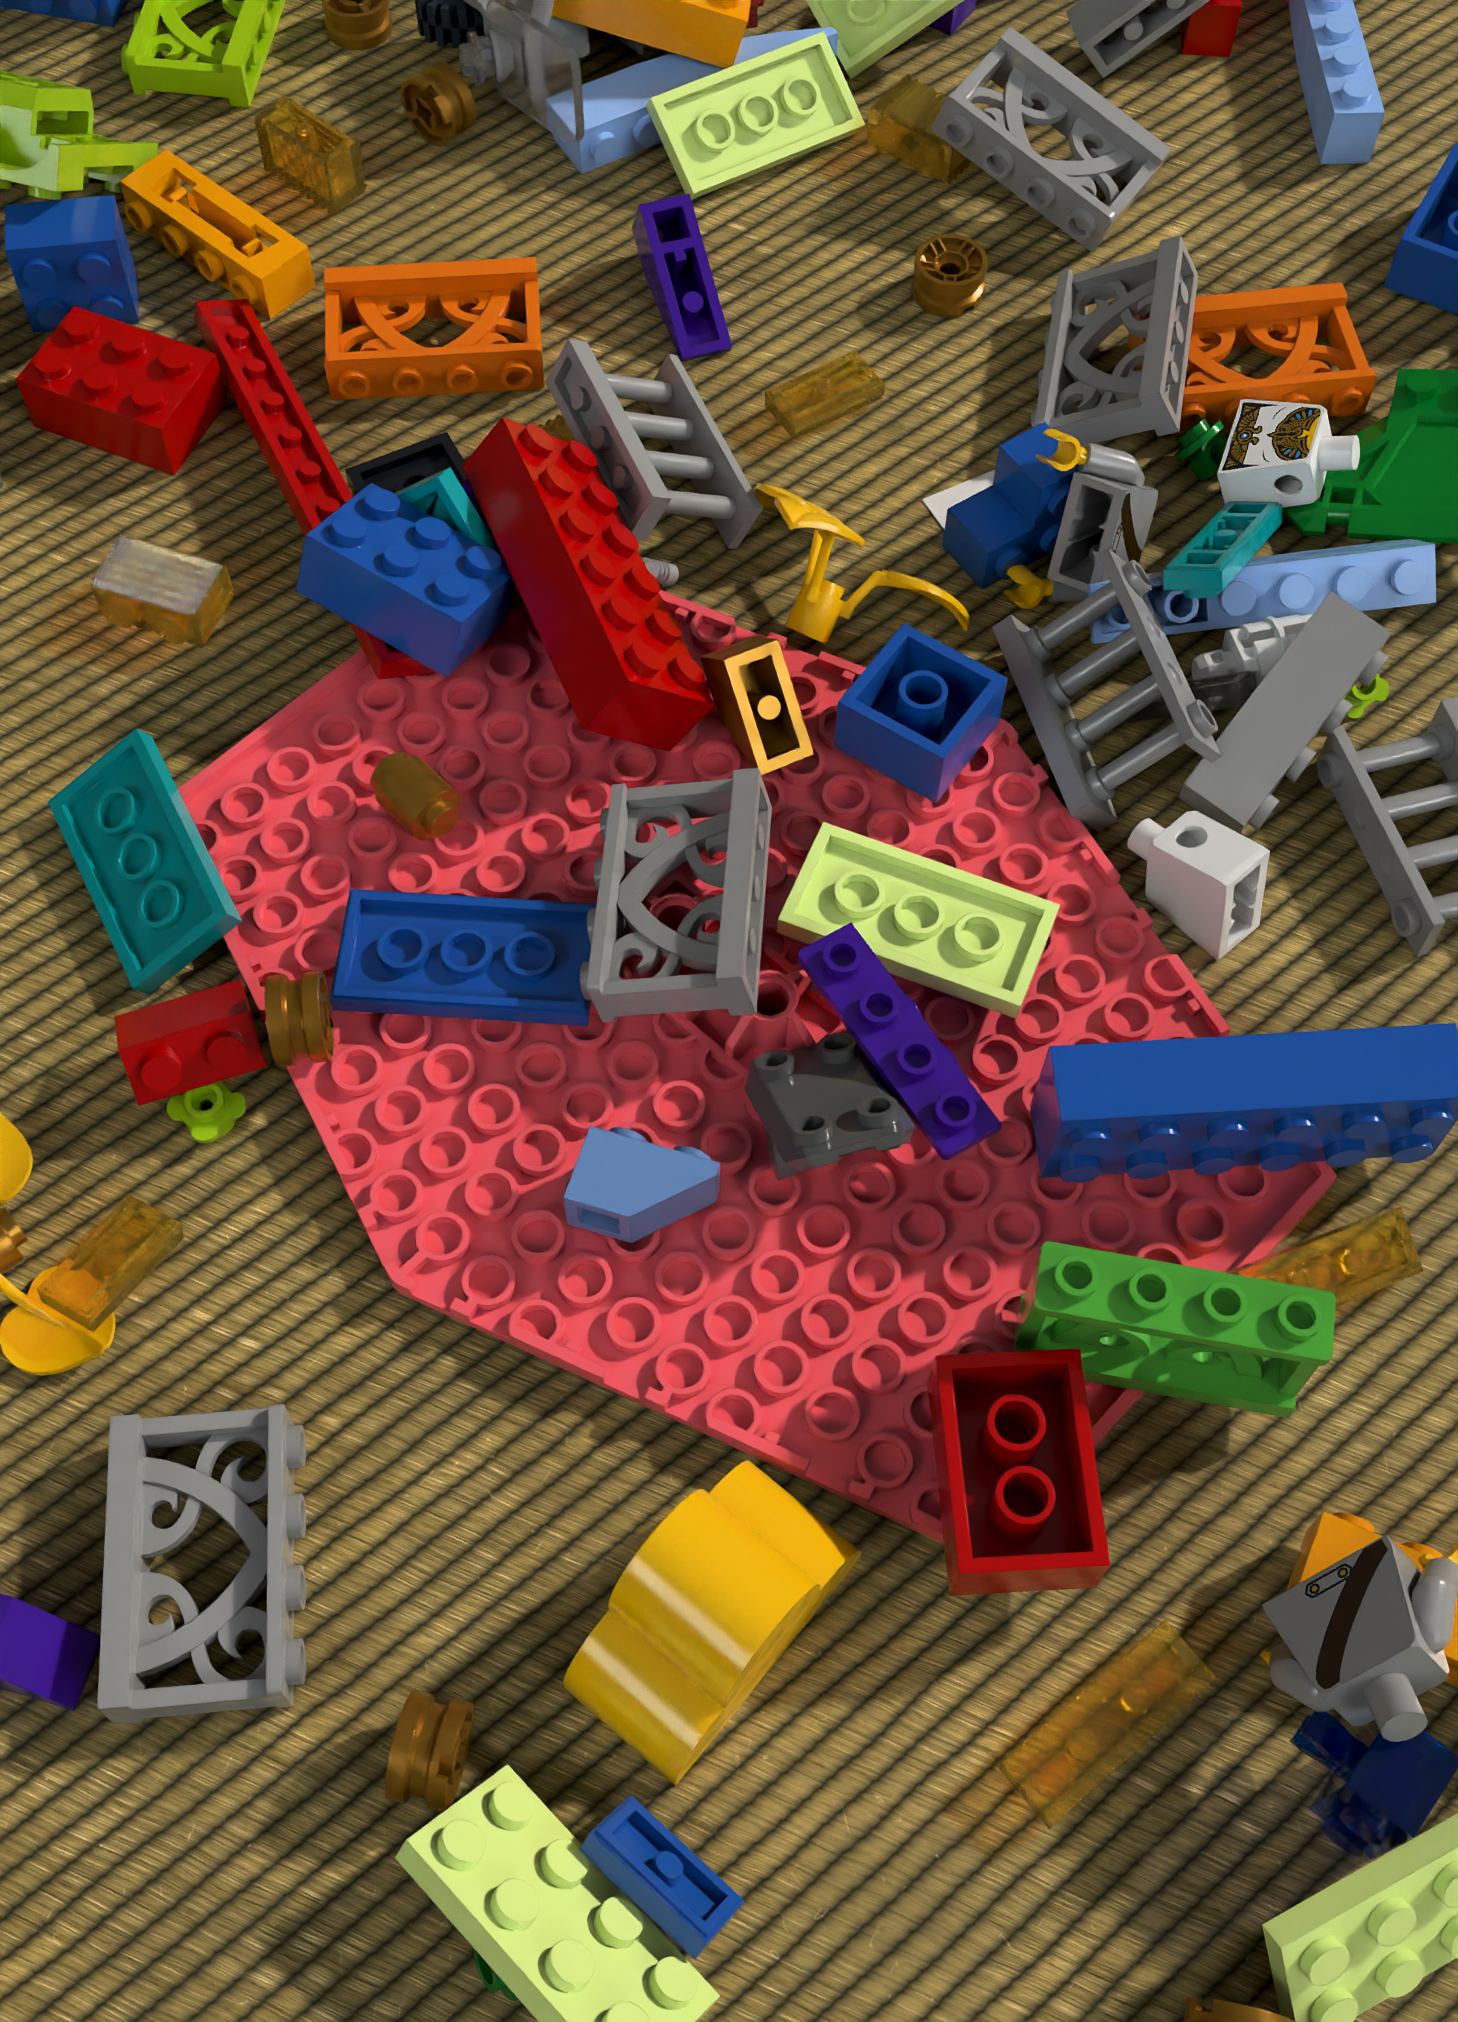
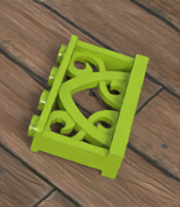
M145 0L141 11H137L135 14L134 30L129 43H125L121 51L122 70L125 75L130 77L134 95L145 96L147 90L223 97L229 98L230 106L250 108L286 0H221L225 11L236 17L237 21L219 24L208 30L202 38L192 32L181 18L194 9L214 0ZM230 38L229 43H222L220 40ZM162 51H170V53L165 55L166 59H159ZM186 54L188 55L184 60L180 61Z

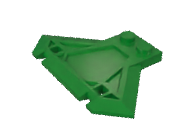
M1399 369L1389 415L1355 434L1358 436L1360 443V458L1357 469L1327 471L1318 500L1311 504L1282 508V515L1304 536L1324 537L1327 525L1348 526L1347 538L1377 540L1414 539L1423 542L1458 544V370Z

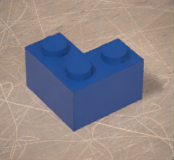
M1046 422L999 445L993 485L947 509L942 547L982 590L1002 579H1011L1007 575V570L1012 566L1024 565L1026 567L1046 555L1053 556L1073 474L1079 470L1077 464L1068 471H1060L1038 461L1036 454L1050 457L1058 448V440L1043 434L1045 430L1052 429Z

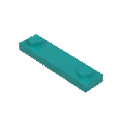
M1229 501L1163 569V590H1183L1185 597L1195 599L1218 595L1219 591L1222 592L1282 524V504H1279V502Z

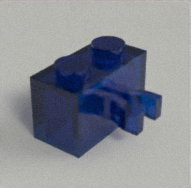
M1314 1711L1311 1716H1306L1289 1741L1306 1755L1332 1771L1308 1809L1324 1821L1321 1829L1330 1840L1343 1850L1358 1857L1365 1853L1374 1859L1413 1839L1458 1769V1755L1424 1730L1409 1740L1392 1742L1383 1738L1375 1722L1354 1737L1339 1721L1327 1712Z

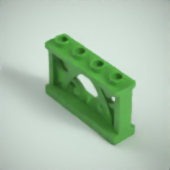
M1046 1241L1041 1246L1039 1259L1026 1293H1022L1018 1303L1012 1352L1080 1348L1084 1381L1289 1418L1295 1410L1296 1395L1319 1366L1326 1365L1333 1356L1336 1297L1332 1292Z

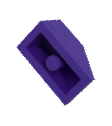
M0 1593V1688L75 1711L100 1651V1635L14 1597Z

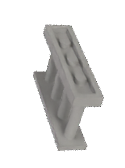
M568 338L545 382L575 440L584 444L595 455L597 459L596 467L606 487L614 494L618 501L616 508L626 528L637 540L646 541L663 513L708 517L713 520L727 548L737 549L763 507L678 356L668 354L653 380L608 374L603 372L587 341ZM618 398L648 402L655 415L624 411ZM638 436L669 440L675 453L645 450ZM659 475L690 478L697 493L667 490Z
M1106 548L1098 555L1110 582L1044 628L1040 629L1035 626L1030 629L1012 615L992 627L1070 815L1080 819L1081 822L1097 832H1101L1119 821L1110 798L1115 796L1114 789L1184 744L1211 763L1221 757L1212 736L1213 733L1218 731L1216 721L1206 705L1201 700H1195L1146 594L1152 590V584L1147 574L1135 560L1132 559L1126 563L1109 548ZM1121 604L1131 628L1061 675L1056 672L1050 660L1055 655L1054 648ZM1142 650L1152 674L1080 721L1078 718H1075L1070 707V703L1075 700L1074 694L1136 652ZM1163 696L1174 722L1103 768L1095 765L1090 750L1095 747L1094 740Z
M1458 697L1440 702L1424 735L1359 751L1355 750L1343 725H1339L1331 735L1328 734L1322 751L1317 758L1319 779L1325 788L1331 789L1391 907V917L1396 931L1402 937L1407 938L1416 957L1428 954L1445 924L1444 920L1458 917V891L1432 898L1418 871L1458 860V835L1406 848L1393 821L1454 805L1458 806ZM1431 757L1434 761L1439 762L1449 781L1381 799L1368 773Z

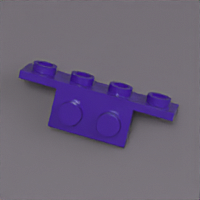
M852 923L841 927L799 951V964L941 1159L950 1160L1001 1130V1122L960 1069L953 1053L939 1041L924 1021L915 1002L908 995L904 994Z

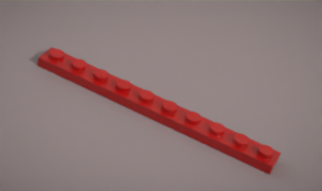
M247 299L196 301L194 320L210 352L217 355L221 373L306 537V534L353 498L249 301ZM349 622L378 680L434 673V670Z

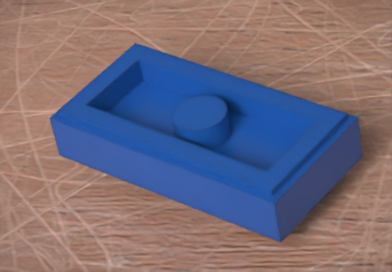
M631 1794L589 1833L579 1848L592 1863L694 1960L726 1926L744 1903V1900Z

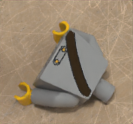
M1047 429L1043 432L1044 435L1058 440V448L1050 457L1036 454L1038 461L1060 471H1068L1077 464L1079 471L1073 474L1047 579H1039L1024 565H1015L1007 570V575L1016 583L1021 584L1015 590H1004L1003 592L1022 609H1031L1038 605L1044 596L1047 597L1049 602H1082L1088 597V584L1109 580L1098 555L1106 548L1112 550L1126 563L1133 559L1139 564L1150 524L1153 520L1158 490L1144 485V474L1137 460L1132 455L1124 451L1088 442L1081 447L1078 439L1056 429Z
M1386 1534L1262 1604L1266 1615L1285 1642L1276 1646L1272 1652L1266 1648L1260 1653L1262 1659L1269 1665L1270 1679L1274 1686L1316 1712H1328L1335 1709L1352 1726H1363L1375 1719L1381 1735L1388 1741H1406L1420 1734L1426 1728L1428 1720L1417 1696L1445 1682L1449 1673L1444 1648L1451 1642L1458 1597V1542L1452 1544V1550L1444 1557L1433 1558L1431 1554L1420 1556L1418 1560L1423 1568L1421 1573L1420 1569Z

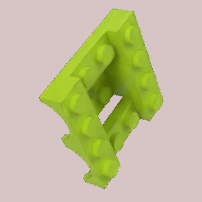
M0 70V188L12 189V182L28 185V195L61 200L62 191L83 190V184H89L90 177L105 181V190L123 194L120 180L157 156L158 143L151 141L125 142L94 134V109L90 89Z

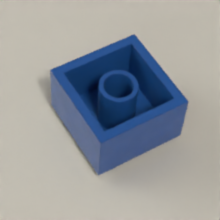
M114 195L5 205V253L33 332L54 331L73 306L124 323L139 322L138 275Z
M903 623L838 701L834 747L937 803L999 724L1008 678Z

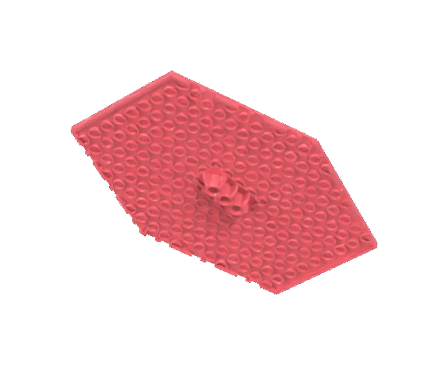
M516 586L506 622L447 678L434 671V673L378 680L361 648L179 787L178 791L242 919L241 923L222 938L267 1028L265 981L268 976L285 974L289 980L302 979L304 972L321 970L324 973L330 997L350 889L597 904L598 892L594 882V862L596 858L603 857L604 841L601 835L600 815L603 808H609L612 784L625 783L627 789L732 779L734 770L752 767L719 716L716 706L670 752L583 730ZM660 590L659 594L669 614L678 622L682 629L681 638L692 660L700 666L704 673L705 680L703 682L713 702L714 699L703 669L701 656L750 637L779 640L814 752L811 756L761 775L772 806L756 1014L730 1016L728 1009L619 1016L616 1022H602L591 1000L589 1025L579 1026L333 1010L331 1005L332 1012H329L330 1027H333L334 1056H331L332 1061L314 1063L310 1057L298 1058L296 1065L285 1067L393 1288L399 1294L944 1544L927 1382L934 1359L937 1355L1012 1352L1018 1303L1022 1293H1026L1044 1242L1051 1241L1250 1277L1331 1188L1337 1175L1326 1161L1301 1162L1292 1168L1281 1171L1263 1170L1260 1165L1234 1166L1226 1172L1215 1175L1197 1174L1194 1169L1167 1170L1164 1174L1149 1179L1131 1178L1127 1173L1101 1174L1096 1179L1082 1183H1068L1063 1181L1061 1177L1041 1178L1030 1104L1049 1046L1229 1036L1231 1028L1177 954L1169 953L1152 930L1154 921L1143 907L1137 909L1119 884L1120 874L1081 820L1071 816L1068 808L1064 807L1048 785L1049 776L1039 763L1034 765L1018 744L1019 735L1011 724L1001 718L999 719V724L938 802L935 803L834 747L838 701L866 667L821 651L817 657L788 646L787 637L771 631L764 637L736 626L734 617ZM395 752H405L408 756H418L459 793L461 797L459 819L450 832L440 838L418 840L376 801L375 791L371 788L370 780L375 768L384 758ZM710 817L691 819L694 825ZM675 821L644 823L639 828L638 842L646 843L655 838L656 832L652 824L664 827L669 833L670 838L681 832L680 825ZM823 822L1060 904L1056 920L1017 1019L890 974L904 994L908 995L915 1002L924 1021L939 1041L950 1049L960 1069L1002 1124L1000 1131L950 1160L940 1158L908 1114L916 1128L909 1143L901 1144L900 1148L885 1152L881 1150L876 1151L874 1148L839 1157V1162L802 1172L795 1170V1176L777 1180L773 1172L768 1154L765 1126L745 1091L751 1062L766 1051L777 1049L789 1051L804 1046L810 1048L828 1035L837 1033L850 1034L798 962L799 951L810 944L776 933L779 915ZM706 850L699 853L700 858L707 865H717L726 859V852L723 851L715 853L711 860ZM686 860L659 881L644 898L642 904L660 922L677 932L684 917L695 906L706 899L723 894V888L709 885L700 880L693 873L688 860ZM710 919L700 926L703 932L714 933L720 929V921ZM628 925L627 934L633 933L634 931ZM699 928L695 932L692 939L697 940V933ZM639 955L630 956L624 961L622 979L652 978L661 970L667 958L661 955L655 967L643 974H638L635 967L639 965L643 957ZM682 965L678 976L706 974L709 972ZM590 1126L607 1131L613 1127L630 1129L642 1135L649 1143L670 1149L676 1146L693 1147L706 1153L712 1161L720 1163V1193L717 1202L633 1243L568 1225L563 1197ZM1085 1381L1094 1450L1146 1392Z

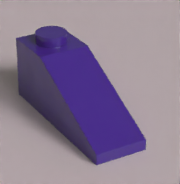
M690 194L640 204L632 226L633 235L645 278L680 361L683 362L730 351L732 343Z

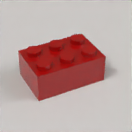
M73 306L16 378L33 426L171 475L177 473L228 403L227 393L215 353L77 306Z
M1080 1348L935 1356L927 1382L949 1596L1095 1588L1109 1569L1110 1559Z

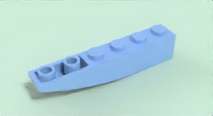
M1288 0L1297 68L1320 164L1370 163L1385 111L1353 0Z
M833 27L743 37L734 65L822 31L825 32L833 53L837 58L838 32ZM671 53L635 64L551 96L553 139L581 174L662 143L646 108L649 99L724 70V68Z
M1414 539L1251 558L1222 592L1219 591L1218 595L1209 598H1188L1183 595V590H1163V571L1147 574L1152 584V590L1146 594L1165 635L1237 627L1243 624L1259 622L1269 616L1279 618L1294 614L1300 616L1313 614L1330 591L1361 612L1436 603L1435 544ZM1110 580L1088 584V597L1108 584ZM1121 604L1090 624L1092 643L1110 642L1131 628Z

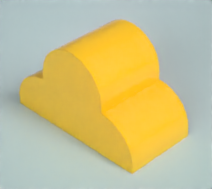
M746 1460L733 1468L709 1493L704 1489H699L686 1497L652 1532L619 1578L609 1599L608 1612L592 1630L573 1658L565 1674L563 1686L676 1786L860 1559L861 1551L751 1461Z

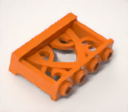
M536 257L324 268V367L330 396L333 400L518 391L544 388L540 296ZM526 313L527 325L516 320L507 319V315ZM447 317L453 323L468 328L463 334L445 346L431 348L423 347L400 333L416 325L422 318ZM344 322H361L363 325L343 333ZM497 332L513 335L523 343H508L506 337ZM369 340L362 345L360 351L348 352L357 343Z
M1337 282L1197 296L1195 299L1187 372L1191 375L1188 377L1184 388L1179 432L1172 434L1184 433L1202 418L1209 425L1220 419L1224 425L1223 429L1232 428L1240 400L1244 399L1321 405L1327 409L1328 418L1347 417L1364 413L1377 376L1374 369L1369 368L1347 311L1346 302L1348 296L1343 283ZM1150 312L1143 319L1140 313L1133 317L1138 321H1143L1150 317ZM1131 333L1128 335L1127 344L1129 351L1146 342V338L1136 337ZM1328 338L1331 347L1315 345L1316 339ZM1255 345L1271 355L1287 358L1275 372L1264 379L1247 377L1218 363L1230 353L1232 347ZM1318 360L1332 363L1335 366H1337L1340 369V371H1332L1328 365ZM1143 363L1138 364L1140 371L1142 370Z

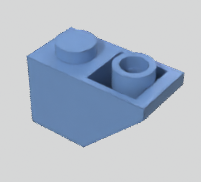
M590 1126L563 1197L567 1224L633 1243L717 1202L720 1193V1163L712 1161L706 1153L693 1147L676 1146L670 1149L649 1143L642 1135L630 1129L613 1127L607 1131Z

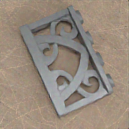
M1011 26L1000 37L997 45L956 90L946 97L932 126V130L936 135L1089 251H1094L1137 197L1149 186L1172 150ZM991 80L1003 89V93L985 88V85ZM974 103H986L996 108L980 110ZM1023 121L1033 125H1051L1067 137L1071 153L1076 161L1048 159L1034 151L1027 138ZM1114 175H1117L1127 183V186L1121 193L1111 178ZM1094 182L1104 192L1106 205L1095 197L1097 189Z
M1181 235L1161 240L1158 251L1073 274L1071 269L1059 272L1056 293L1052 294L1050 301L1052 318L1050 330L1044 336L1046 354L1043 369L1038 372L1039 396L1037 408L1033 409L1031 413L1032 428L1046 422L1052 429L1059 430L1078 439L1081 446L1086 442L1094 444L1152 429L1155 430L1158 437L1179 432L1198 283L1197 270ZM1118 299L1109 306L1106 303V300ZM1096 303V309L1092 313L1087 314L1088 305ZM1150 312V317L1143 321H1138L1133 317L1140 313L1143 319ZM1122 324L1125 325L1128 332L1132 335L1146 338L1145 343L1131 350L1120 360L1112 375L1096 369L1086 361L1100 343ZM1143 363L1141 371L1135 372L1132 370L1138 364ZM1099 397H1101V400L1098 403V405L1095 408H1092L1097 403ZM1082 400L1077 407L1079 412L1072 413L1073 403Z
M759 768L734 770L732 779L627 789L625 783L612 784L609 808H603L600 815L601 835L604 841L603 857L596 858L594 862V882L598 892L596 908L590 909L587 915V932L591 943L589 961H584L580 969L582 994L586 1000H592L602 1022H616L619 1016L728 1009L730 1016L756 1014L772 806ZM710 817L694 825L691 819ZM675 821L680 825L681 832L670 838L669 833L664 827L652 824L656 832L655 838L646 843L638 842L639 828L644 823ZM706 850L711 860L715 853L723 851L726 852V859L717 865H707L700 858L699 853ZM688 860L691 870L700 880L709 885L723 888V894L706 899L695 906L684 917L676 932L654 917L642 904V901L659 881L673 869ZM710 919L720 921V929L714 933H705L700 926ZM628 925L634 931L633 933L627 934ZM699 928L697 933V940L692 939L695 932ZM639 955L643 957L639 965L635 967L638 974H643L655 967L661 955L667 958L661 970L652 978L622 979L624 961L630 956ZM682 965L709 972L706 974L678 976Z
M284 1404L269 1405V1408L143 1419L139 1414L110 1416L97 1709L114 1724L145 1722V1718L265 1707H293L294 1685L304 1684L306 1678L304 1641L302 1638L294 1639V1611L304 1610L306 1604L303 1565H294V1538H304L306 1533L305 1501L303 1494H294V1468L305 1467L306 1439L303 1425H294ZM239 1441H252L264 1449L267 1456L266 1466L259 1479L249 1482L240 1478V1470L247 1461L245 1457L232 1461L226 1467L221 1477V1483L211 1478L217 1458L230 1445ZM205 1444L195 1469L175 1462L154 1458L155 1448ZM179 1494L187 1497L184 1510L172 1527L160 1529L153 1525L152 1514L158 1506L168 1504L177 1513L180 1503ZM266 1499H268L267 1529L250 1508L264 1502ZM205 1506L235 1530L251 1553L232 1583L207 1609L199 1614L193 1598L180 1583L166 1575L150 1572V1557L164 1554L185 1540L197 1524L202 1508ZM266 1584L267 1613L250 1607ZM162 1598H172L181 1610L185 1625L176 1630L175 1619L171 1613L164 1623L159 1625L151 1624L148 1617L149 1610L156 1601ZM245 1633H259L264 1641L265 1654L261 1664L252 1674L237 1680L228 1679L213 1668L207 1646L217 1638L226 1653L236 1659L244 1660L239 1655L237 1649L239 1639ZM192 1656L195 1669L204 1683L146 1689V1676L163 1671Z

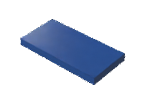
M350 889L330 994L333 1010L588 1026L591 1000H586L582 994L580 969L582 963L590 959L591 943L587 932L588 911L596 908L597 904Z

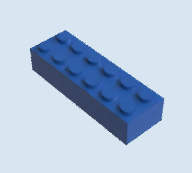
M1456 1023L1049 1046L1030 1104L1041 1178L1061 1177L1063 1181L1068 1183H1082L1096 1179L1101 1174L1127 1173L1131 1178L1149 1179L1160 1176L1167 1170L1194 1169L1197 1174L1215 1175L1226 1172L1234 1166L1260 1165L1263 1170L1281 1171L1292 1168L1301 1162L1326 1161L1332 1167H1347L1358 1164L1367 1158L1392 1157L1393 1161L1398 1163H1412L1424 1160L1433 1155L1458 1120V1031Z

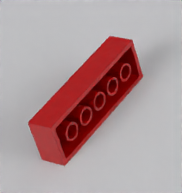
M501 417L462 465V469L582 729L670 752L715 704L703 682L705 676L702 669L692 660L681 638L682 629L680 625L669 614L659 594L660 585L658 581L647 570L637 550L639 544L636 537L626 528L616 508L618 506L616 497L606 487L596 467L597 459L588 447L578 441L572 440L567 442L549 435L537 425L528 424L525 426Z

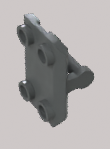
M837 1033L828 1035L810 1048L804 1046L789 1051L781 1049L766 1051L751 1062L745 1091L765 1126L769 1159L777 1180L795 1176V1170L802 1172L839 1162V1157L874 1148L876 1151L881 1150L885 1152L900 1148L901 1144L909 1143L916 1128L890 1087L850 1034Z

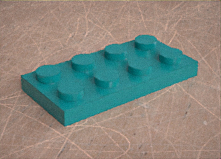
M136 728L48 801L134 990L150 995L242 922L152 736Z

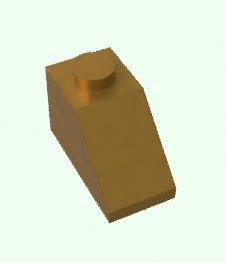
M750 637L700 657L717 712L752 768H759L760 774L763 775L814 754L778 639Z

